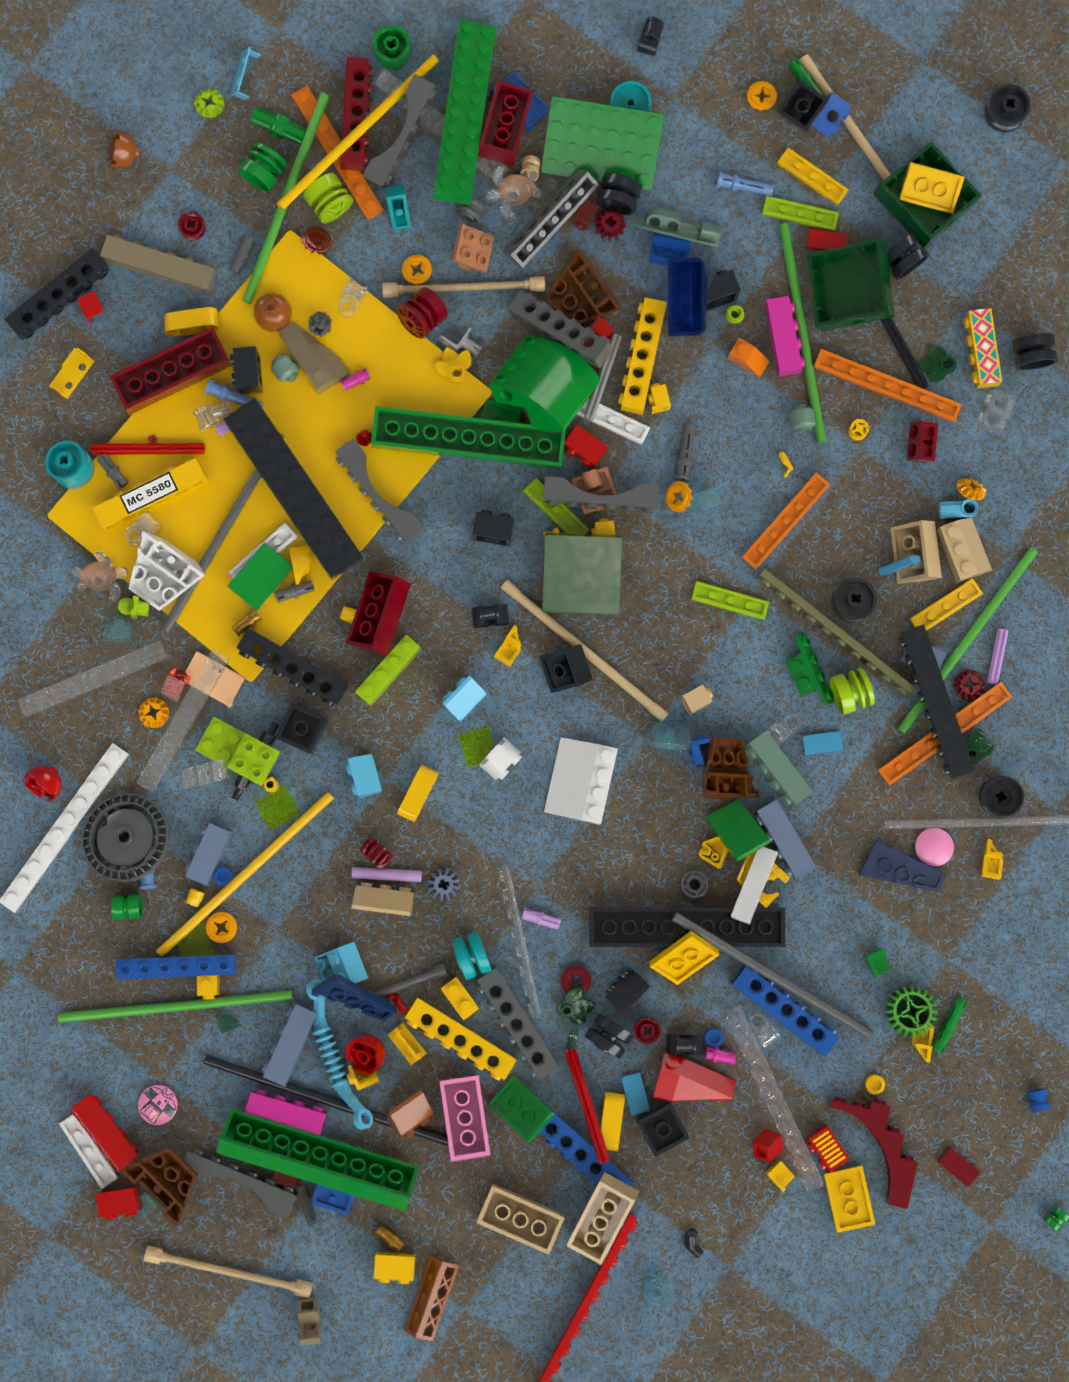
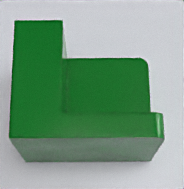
M879 948L863 956L874 978L890 970L884 948Z

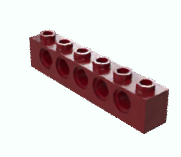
M347 56L341 141L366 118V112H370L371 101H367V95H371V83H368V78H372V66H369V59ZM354 78H361L362 81H357ZM354 95H359L362 98H355ZM358 112L360 116H355L352 113ZM364 133L341 155L340 169L363 170V165H367L368 153H364L365 147H368L369 136H366ZM351 147H356V148H358L359 150H358V151H353V150H351L350 148H351Z

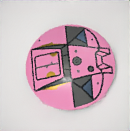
M162 1085L147 1088L141 1094L138 1101L140 1115L146 1122L154 1125H161L170 1121L174 1117L178 1106L175 1094L169 1088Z

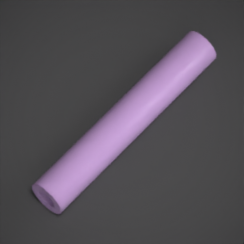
M352 867V878L421 882L422 871Z

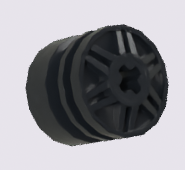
M1004 776L994 777L983 783L979 790V802L986 813L992 816L1008 817L1014 815L1022 807L1024 792L1016 780ZM1002 792L1001 795L1004 796V799L998 802V798L995 796Z

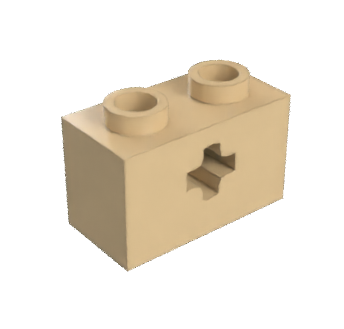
M701 685L683 695L680 700L690 716L710 705L713 695L708 687L705 688L704 685Z

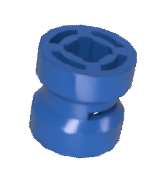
M1046 1088L1027 1092L1028 1099L1031 1100V1112H1039L1051 1108L1049 1101L1046 1099Z

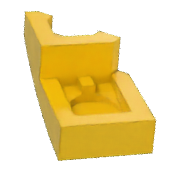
M308 545L289 548L296 585H299L303 576L310 572L311 558Z
M515 625L494 655V658L508 667L512 665L521 651V642L519 641L518 629Z
M987 839L981 877L1000 880L1002 877L1003 854L996 849L991 839Z
M926 1026L928 1033L925 1034L921 1030L922 1036L918 1037L915 1032L911 1043L924 1061L930 1063L935 1027L929 1028Z

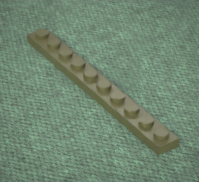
M766 569L762 571L758 578L761 579L760 583L766 588L771 587L776 591L775 595L781 600L786 599L791 603L790 607L797 612H803L806 615L805 619L812 624H818L821 627L820 630L825 635H832L836 638L835 642L843 648L846 646L851 650L850 654L858 660L861 658L866 662L865 666L873 672L876 670L881 674L880 678L886 683H893L896 686V691L902 695H910L915 690L912 684Z

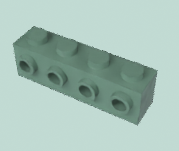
M767 730L744 746L747 757L755 762L758 771L767 778L770 787L780 795L782 803L788 806L789 809L796 806L813 792Z

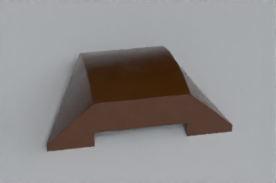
M579 248L571 262L567 264L560 278L556 280L544 297L554 311L560 310L566 315V318L570 320L573 318L580 324L594 320L599 316L602 317L622 310L615 295L595 266Z
M716 737L710 739L705 755L702 776L703 799L734 800L759 797L758 791L755 792L752 780H754L753 775H749L746 766L748 760L741 739Z
M170 1146L123 1168L121 1172L133 1184L139 1182L163 1206L165 1210L162 1213L177 1226L198 1174Z

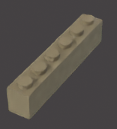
M107 235L100 254L104 262L206 294L211 293L217 276V272L211 264H199L189 257L183 259L170 251H167V253L161 252L159 248L149 246L148 248L135 240H131V242L125 241L119 235Z

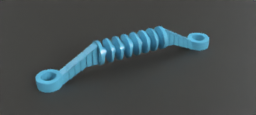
M314 979L306 985V992L314 1000V1012L317 1013L313 1022L312 1035H319L315 1043H322V1045L317 1049L325 1051L320 1057L327 1058L323 1065H330L326 1073H333L328 1079L336 1081L331 1085V1088H334L354 1111V1125L360 1130L367 1129L373 1124V1116L353 1094L349 1080L343 1079L347 1071H340L344 1064H337L342 1057H335L339 1049H332L336 1042L329 1041L334 1035L326 1033L331 1027L328 1026L325 1018V996L319 995L315 997L311 995L314 985L317 986L323 981ZM361 1115L365 1118V1124L361 1120Z

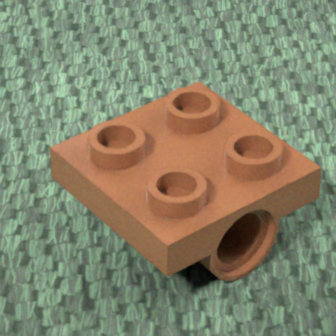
M464 224L459 225L451 261L458 263V267L462 269L486 273L494 236Z
M607 467L599 470L594 469L571 479L572 485L590 494L601 496L617 494ZM580 505L584 516L604 509V507L597 506L596 509H587L584 505Z

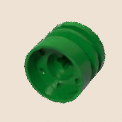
M254 142L251 146L252 150H249L247 153L250 159L244 158L238 166L237 172L251 185L264 192H270L277 182L273 175L280 176L282 174L281 170L286 168L287 163L273 149L259 142Z

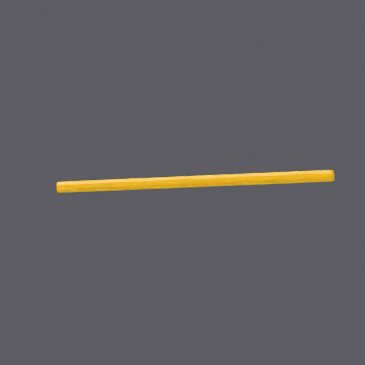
M431 55L277 202V206L284 210L406 94L414 74L423 77L439 62L438 58L435 55Z
M329 792L323 795L165 941L156 952L161 957H164L334 799Z

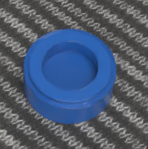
M228 867L217 868L213 875L214 881L220 886H226L233 880L232 870Z
M710 1028L705 1032L704 1041L709 1047H719L723 1043L724 1036L719 1029Z

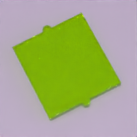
M489 727L478 730L472 729L471 732L458 736L468 768L479 765L495 747Z
M286 787L255 802L262 814L261 818H264L270 830L300 815L294 803L295 799L291 798Z
M204 923L197 925L177 944L182 957L215 955Z

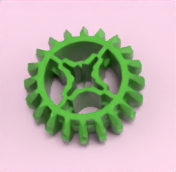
M909 985L908 991L905 986H902V993L897 989L894 990L897 997L890 995L889 998L893 1002H886V1005L891 1007L890 1010H885V1013H891V1016L887 1017L886 1021L893 1020L889 1027L897 1026L895 1029L897 1034L903 1030L902 1037H906L908 1032L910 1038H914L915 1032L918 1037H921V1030L927 1034L928 1029L926 1026L929 1028L934 1027L930 1020L937 1021L936 1017H932V1013H938V1010H932V1007L936 1006L937 1003L929 1002L933 999V996L925 997L928 991L923 990L920 993V986H917L915 991L913 985ZM909 995L920 998L924 1004L916 1006L910 1000ZM904 998V1009L896 1013L899 1001ZM910 1006H912L911 1009H919L913 1013V1017H911V1015L904 1014L910 1010ZM926 1010L925 1019L919 1026V1014ZM908 1018L913 1028L904 1026L899 1019Z

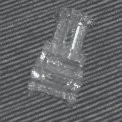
M226 399L222 404L202 406L192 413L199 422V430L203 431L220 423V418L228 416L233 412Z

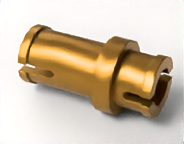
M253 610L250 614H245L242 620L232 626L237 636H240L247 628L255 627L256 623L262 620L256 610Z
M384 1224L375 1233L389 1244L388 1247L390 1249L394 1248L396 1252H399L406 1243L400 1239L399 1234H394Z

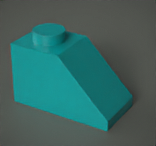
M403 184L385 187L393 231L412 228Z

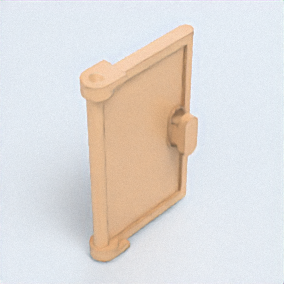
M196 651L186 672L180 678L181 682L189 684L227 705L229 708L233 706L234 698L245 680L244 676Z

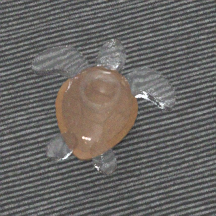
M500 165L496 167L492 176V180L498 186V189L488 191L485 198L489 201L501 199V213L507 219L515 220L516 215L512 211L511 205L523 204L530 196L539 198L542 194L539 189H535L536 172H531L527 177L510 175L503 179L504 167Z
M99 551L94 553L99 562L90 563L82 570L77 567L71 569L73 575L79 577L81 581L77 586L78 591H84L87 586L99 591L109 588V601L111 603L116 602L121 594V589L116 579H123L129 573L125 567H113L111 559Z

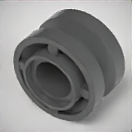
M472 197L470 205L458 204L455 208L456 213L460 217L473 223H478L480 220L478 214H483L485 207Z
M690 871L684 875L681 881V891L686 898L698 900L706 894L708 880L703 873ZM697 881L700 888L693 890L690 888L689 883Z

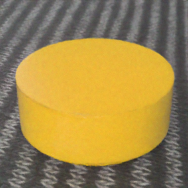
M870 1075L865 1080V1088L871 1094H880L885 1088V1081L879 1075Z

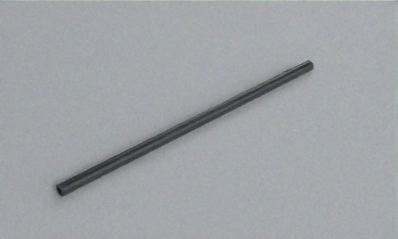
M206 1055L203 1064L354 1115V1111L343 1100L289 1082L286 1087L265 1079L263 1073ZM367 1109L371 1112L374 1122L391 1127L387 1121V1115ZM420 1126L414 1129L416 1132L413 1135L449 1147L447 1135Z

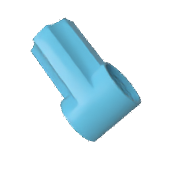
M972 499L939 502L940 519H967L973 517L978 511V504ZM964 505H971L973 512H965Z

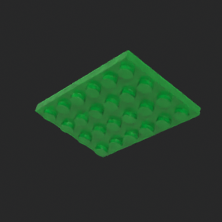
M552 96L541 173L571 177L579 168L588 171L597 182H602L603 175L607 173L621 174L639 182L642 185V189L652 190L664 113Z

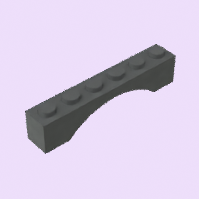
M414 74L406 90L408 112L403 130L396 142L388 150L370 160L363 174L365 179L384 189L392 184L394 180L393 174L396 169L400 168L404 152L407 153L410 149V141L413 135L418 133L421 119H424L428 114L429 108L427 107L430 101L433 102L437 96L438 91H436L437 87L435 84Z
M354 438L335 452L337 463L341 468L344 466L349 471L347 473L348 477L353 483L358 482L361 486L359 488L360 492L365 498L369 496L373 501L370 503L376 512L380 511L384 515L382 520L388 527L392 526L395 529L394 535L400 542L404 541L408 544L424 531V527L412 512L392 506L375 491L367 474L366 454Z
M545 476L543 502L547 503L548 506L566 504V507L576 508L577 505H584L587 509H596L597 506L604 507V510L613 511L615 508H622L625 512H634L635 509L642 510V513L650 514L658 509L660 485L640 483L635 488L624 493L601 496L578 489L564 477Z
M194 1148L187 1151L184 1161L198 1174L197 1180L209 1177H227L238 1180L257 1192L269 1211L286 1218L289 1217L298 1196L295 1188L284 1185V1187L279 1186L276 1180L266 1177V1180L258 1177L259 1174L252 1170H248V1172L240 1170L241 1166L230 1162L229 1165L223 1163V1159L218 1156L212 1155L208 1157L204 1155L205 1152L201 1149Z

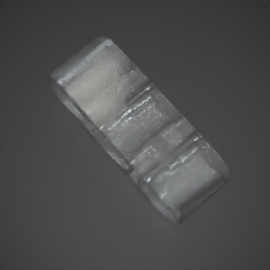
M225 759L214 760L179 770L183 790L229 779Z

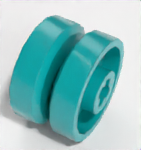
M623 82L612 92L610 105L651 111L652 101L650 92L639 82Z
M73 441L56 443L50 448L45 458L46 471L61 486L67 489L83 487L93 476L95 468L93 459L79 444Z
M477 930L467 935L469 947L466 946L462 937L452 940L459 968L462 969L466 980L476 977L474 967L476 963L482 974L492 971Z

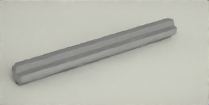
M613 333L611 336L610 345L613 352L600 368L598 376L601 382L591 394L584 418L593 421L621 342L622 336Z

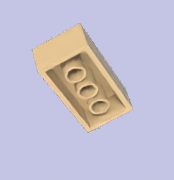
M604 1172L566 1246L602 1265L639 1191Z
M492 1183L476 1223L549 1255L565 1216Z

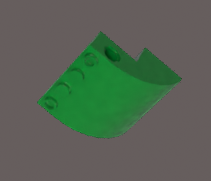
M527 335L497 375H495L489 387L495 402L526 408L531 425L564 432L601 380L594 369L571 349L549 339Z

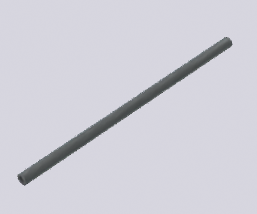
M256 468L199 562V566L204 572L207 570L260 480L261 476ZM200 580L179 596L160 629L167 633L171 631Z
M678 912L673 915V922L688 931L694 932L711 945L865 1038L869 1039L873 1030Z

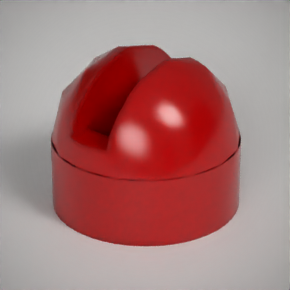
M368 430L360 431L356 435L357 442L361 446L367 447L372 441V433H368Z

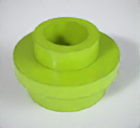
M732 305L727 308L725 317L728 322L738 324L744 318V310L738 305ZM736 312L738 317H732L731 313Z

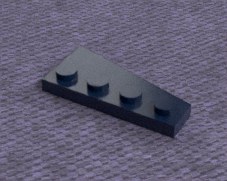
M877 840L859 873L860 876L891 881L935 892L939 891L946 877L945 873Z
M338 973L312 988L311 992L312 996L318 997L322 995L327 997L326 1001L334 1003L336 1000L345 1003L344 1007L359 1008L361 1013L383 1021L396 1014L397 1011L395 1005Z

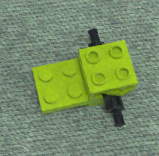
M213 717L195 751L239 774L234 783L237 788L231 798L239 801L243 791L247 792L253 782L263 786L281 752L272 748L276 741L274 734L280 725L273 721L268 731L264 730L259 740Z

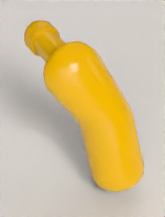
M781 451L778 457L788 468L785 474H783L786 478L790 471H793V466L785 452Z

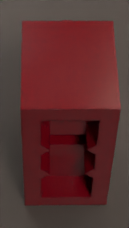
M926 421L910 423L907 461L918 463L935 461L938 423Z

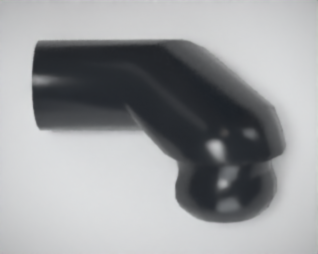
M690 1228L684 1234V1246L698 1259L704 1251L696 1244L697 1230Z

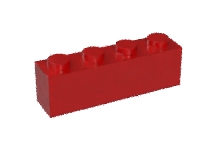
M89 1094L73 1106L70 1112L118 1173L139 1156L137 1154L138 1149L132 1142L129 1143L126 1140L124 1130L120 1126L116 1127L111 1113L103 1110L101 1100L96 1095Z

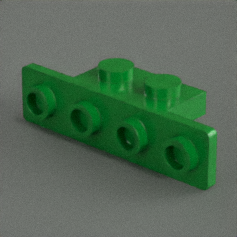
M804 633L795 635L794 637L801 654L786 660V663L800 695L802 696L818 689L825 706L834 703V694L826 684V676L819 668L816 654L812 652L810 639Z

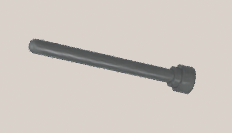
M444 962L436 964V967H433L431 971L373 993L382 998L389 993H395L434 977L443 979L449 975Z

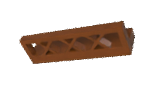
M430 1255L404 1329L406 1333L414 1338L434 1340L459 1268L458 1264ZM446 1267H451L449 1275L445 1277ZM443 1286V1293L438 1296V1290ZM437 1305L436 1313L431 1316L432 1308ZM430 1324L431 1327L428 1335L423 1334L425 1327Z

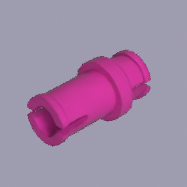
M364 368L361 371H355V374L340 381L344 390L347 391L359 384H365V381L370 380L371 377L367 369Z
M707 1047L705 1050V1059L712 1060L714 1063H717V1061L732 1065L735 1063L736 1057L734 1056H736V1052L719 1050V1047Z

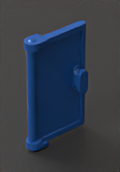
M515 71L502 81L531 89ZM496 85L490 90V93L492 95L494 94ZM533 92L524 127L527 132L550 112V108L535 92Z

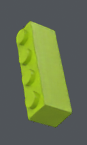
M405 635L355 693L371 707L421 651V647L409 636Z

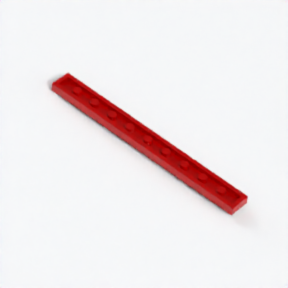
M631 1212L628 1213L602 1265L597 1270L537 1382H552L550 1378L553 1373H558L562 1365L560 1362L562 1356H567L571 1349L570 1341L578 1336L581 1330L579 1327L581 1321H585L591 1311L588 1309L590 1304L597 1301L600 1295L598 1290L601 1284L605 1285L610 1276L607 1274L610 1267L614 1268L619 1260L617 1254L620 1249H625L629 1241L626 1239L629 1232L633 1233L637 1227V1217Z

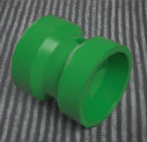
M1055 1205L1052 1208V1212L1046 1215L1043 1220L1058 1233L1061 1230V1226L1064 1223H1068L1069 1216L1059 1206Z

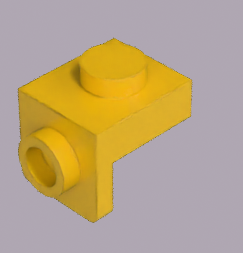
M351 1065L347 1066L350 1072L347 1074L348 1080L351 1085L355 1084L358 1091L379 1082L376 1071L366 1075L353 1070Z

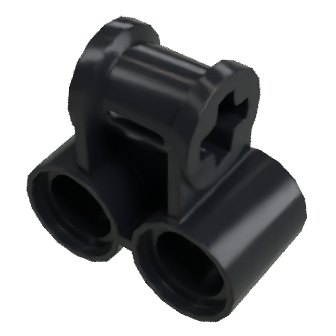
M656 17L646 18L637 52L655 57L664 26L662 20Z
M495 604L493 606L479 605L478 607H473V628L508 625V605Z
M667 1034V1054L703 1055L704 1035Z

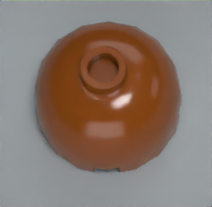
M114 129L113 132L116 136L111 137L109 157L113 156L112 163L109 162V167H129L133 163L134 158L139 157L140 148L136 146V141L130 133Z
M277 293L262 295L254 306V317L257 324L263 330L269 332L283 329L290 323L292 318L289 302Z

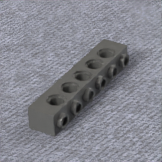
M578 168L506 246L503 252L515 265L523 268L599 186L589 172Z
M520 291L507 308L511 316L550 340L571 349L581 358L599 369L613 352L610 341L602 335L599 337L591 328H584L580 326L581 324L577 320L566 318V315L560 310L554 311L548 303L537 301V298L531 293L525 294Z
M496 967L477 979L479 982L476 985L482 995L486 994L489 998L487 1001L488 1006L492 1012L496 1010L499 1014L498 1022L502 1028L507 1027L510 1033L507 1036L513 1045L517 1043L519 1046L518 1054L523 1061L527 1060L531 1067L528 1069L534 1078L538 1077L541 1080L558 1069L559 1065L499 969ZM495 985L501 988V994L497 997L492 996L490 993L491 987ZM502 1003H510L512 1010L509 1013H503L500 1009ZM514 1019H519L522 1022V1027L518 1030L511 1027V1022ZM530 1036L533 1039L532 1044L524 1046L521 1043L522 1037ZM535 1052H540L543 1055V1060L540 1063H535L532 1060V1055Z

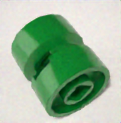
M124 894L112 895L111 913L113 920L125 919L126 916L130 919L142 918L143 903L141 894H129L128 897Z

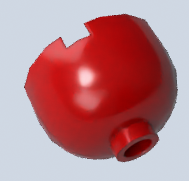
M35 766L22 779V782H27L25 786L39 798H41V795L49 798L47 802H54L62 789V781L58 775L59 772L52 766Z
M362 1034L355 1037L347 1045L345 1051L348 1062L351 1060L354 1064L353 1068L359 1073L366 1075L377 1071L384 1063L386 1056L383 1043L379 1038L371 1034Z

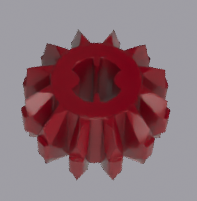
M610 208L609 213L606 210H602V215H597L598 221L595 222L594 226L598 227L596 229L597 234L602 233V239L608 236V241L610 242L612 236L617 240L619 239V234H624L623 229L626 228L627 224L623 222L625 216H619V210L613 213V209ZM608 222H612L613 227H609Z
M373 837L365 840L359 849L368 860L381 869L387 866L392 858V853Z

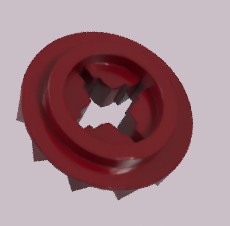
M965 670L955 678V692L964 700H975L984 692L985 682L982 675L976 671ZM968 679L971 683L977 684L972 687L971 692L968 687L962 686L968 683Z
M573 965L568 967L561 975L562 989L567 993L573 988L580 987L576 984L569 987L572 983L569 975L578 977L582 974L583 976L579 981L584 995L591 986L590 973L582 966Z

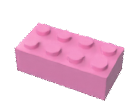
M479 1075L440 1081L451 1162L490 1156Z

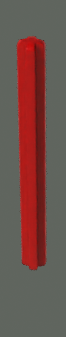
M92 444L91 453L93 455H102L104 453L107 455L204 454L205 444Z
M570 1049L565 1051V1056L599 1163H606L610 1161L606 1144L576 1050Z

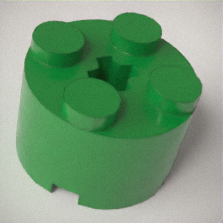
M390 25V27L380 28L374 35V55L376 61L382 67L390 70H399L407 64L411 57V45L408 34L403 28Z

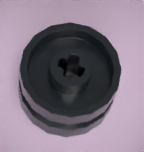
M1006 84L998 87L989 98L984 110L987 123L994 130L1002 133L1016 130L1029 113L1031 106L1030 97L1024 89L1017 85Z
M607 173L603 175L601 182L602 190L598 192L596 198L598 206L607 211L612 208L613 213L619 210L620 215L635 214L638 204L636 199L640 198L642 185L636 180L621 174Z
M914 233L903 238L887 251L889 267L895 265L891 270V274L896 280L911 273L930 256L925 247L917 248L920 240Z
M1038 333L1015 339L1012 342L1013 352L1019 354L1014 359L1016 369L1033 370L1056 364L1058 362L1057 352L1052 349L1056 345L1054 335L1051 333Z
M860 578L847 579L834 591L831 600L832 609L836 616L845 622H860L874 610L877 596L873 586L866 580Z
M598 1013L593 1022L602 1031L599 1032L594 1028H589L584 1037L607 1054L610 1053L621 1059L625 1049L617 1043V1040L630 1044L635 1035Z

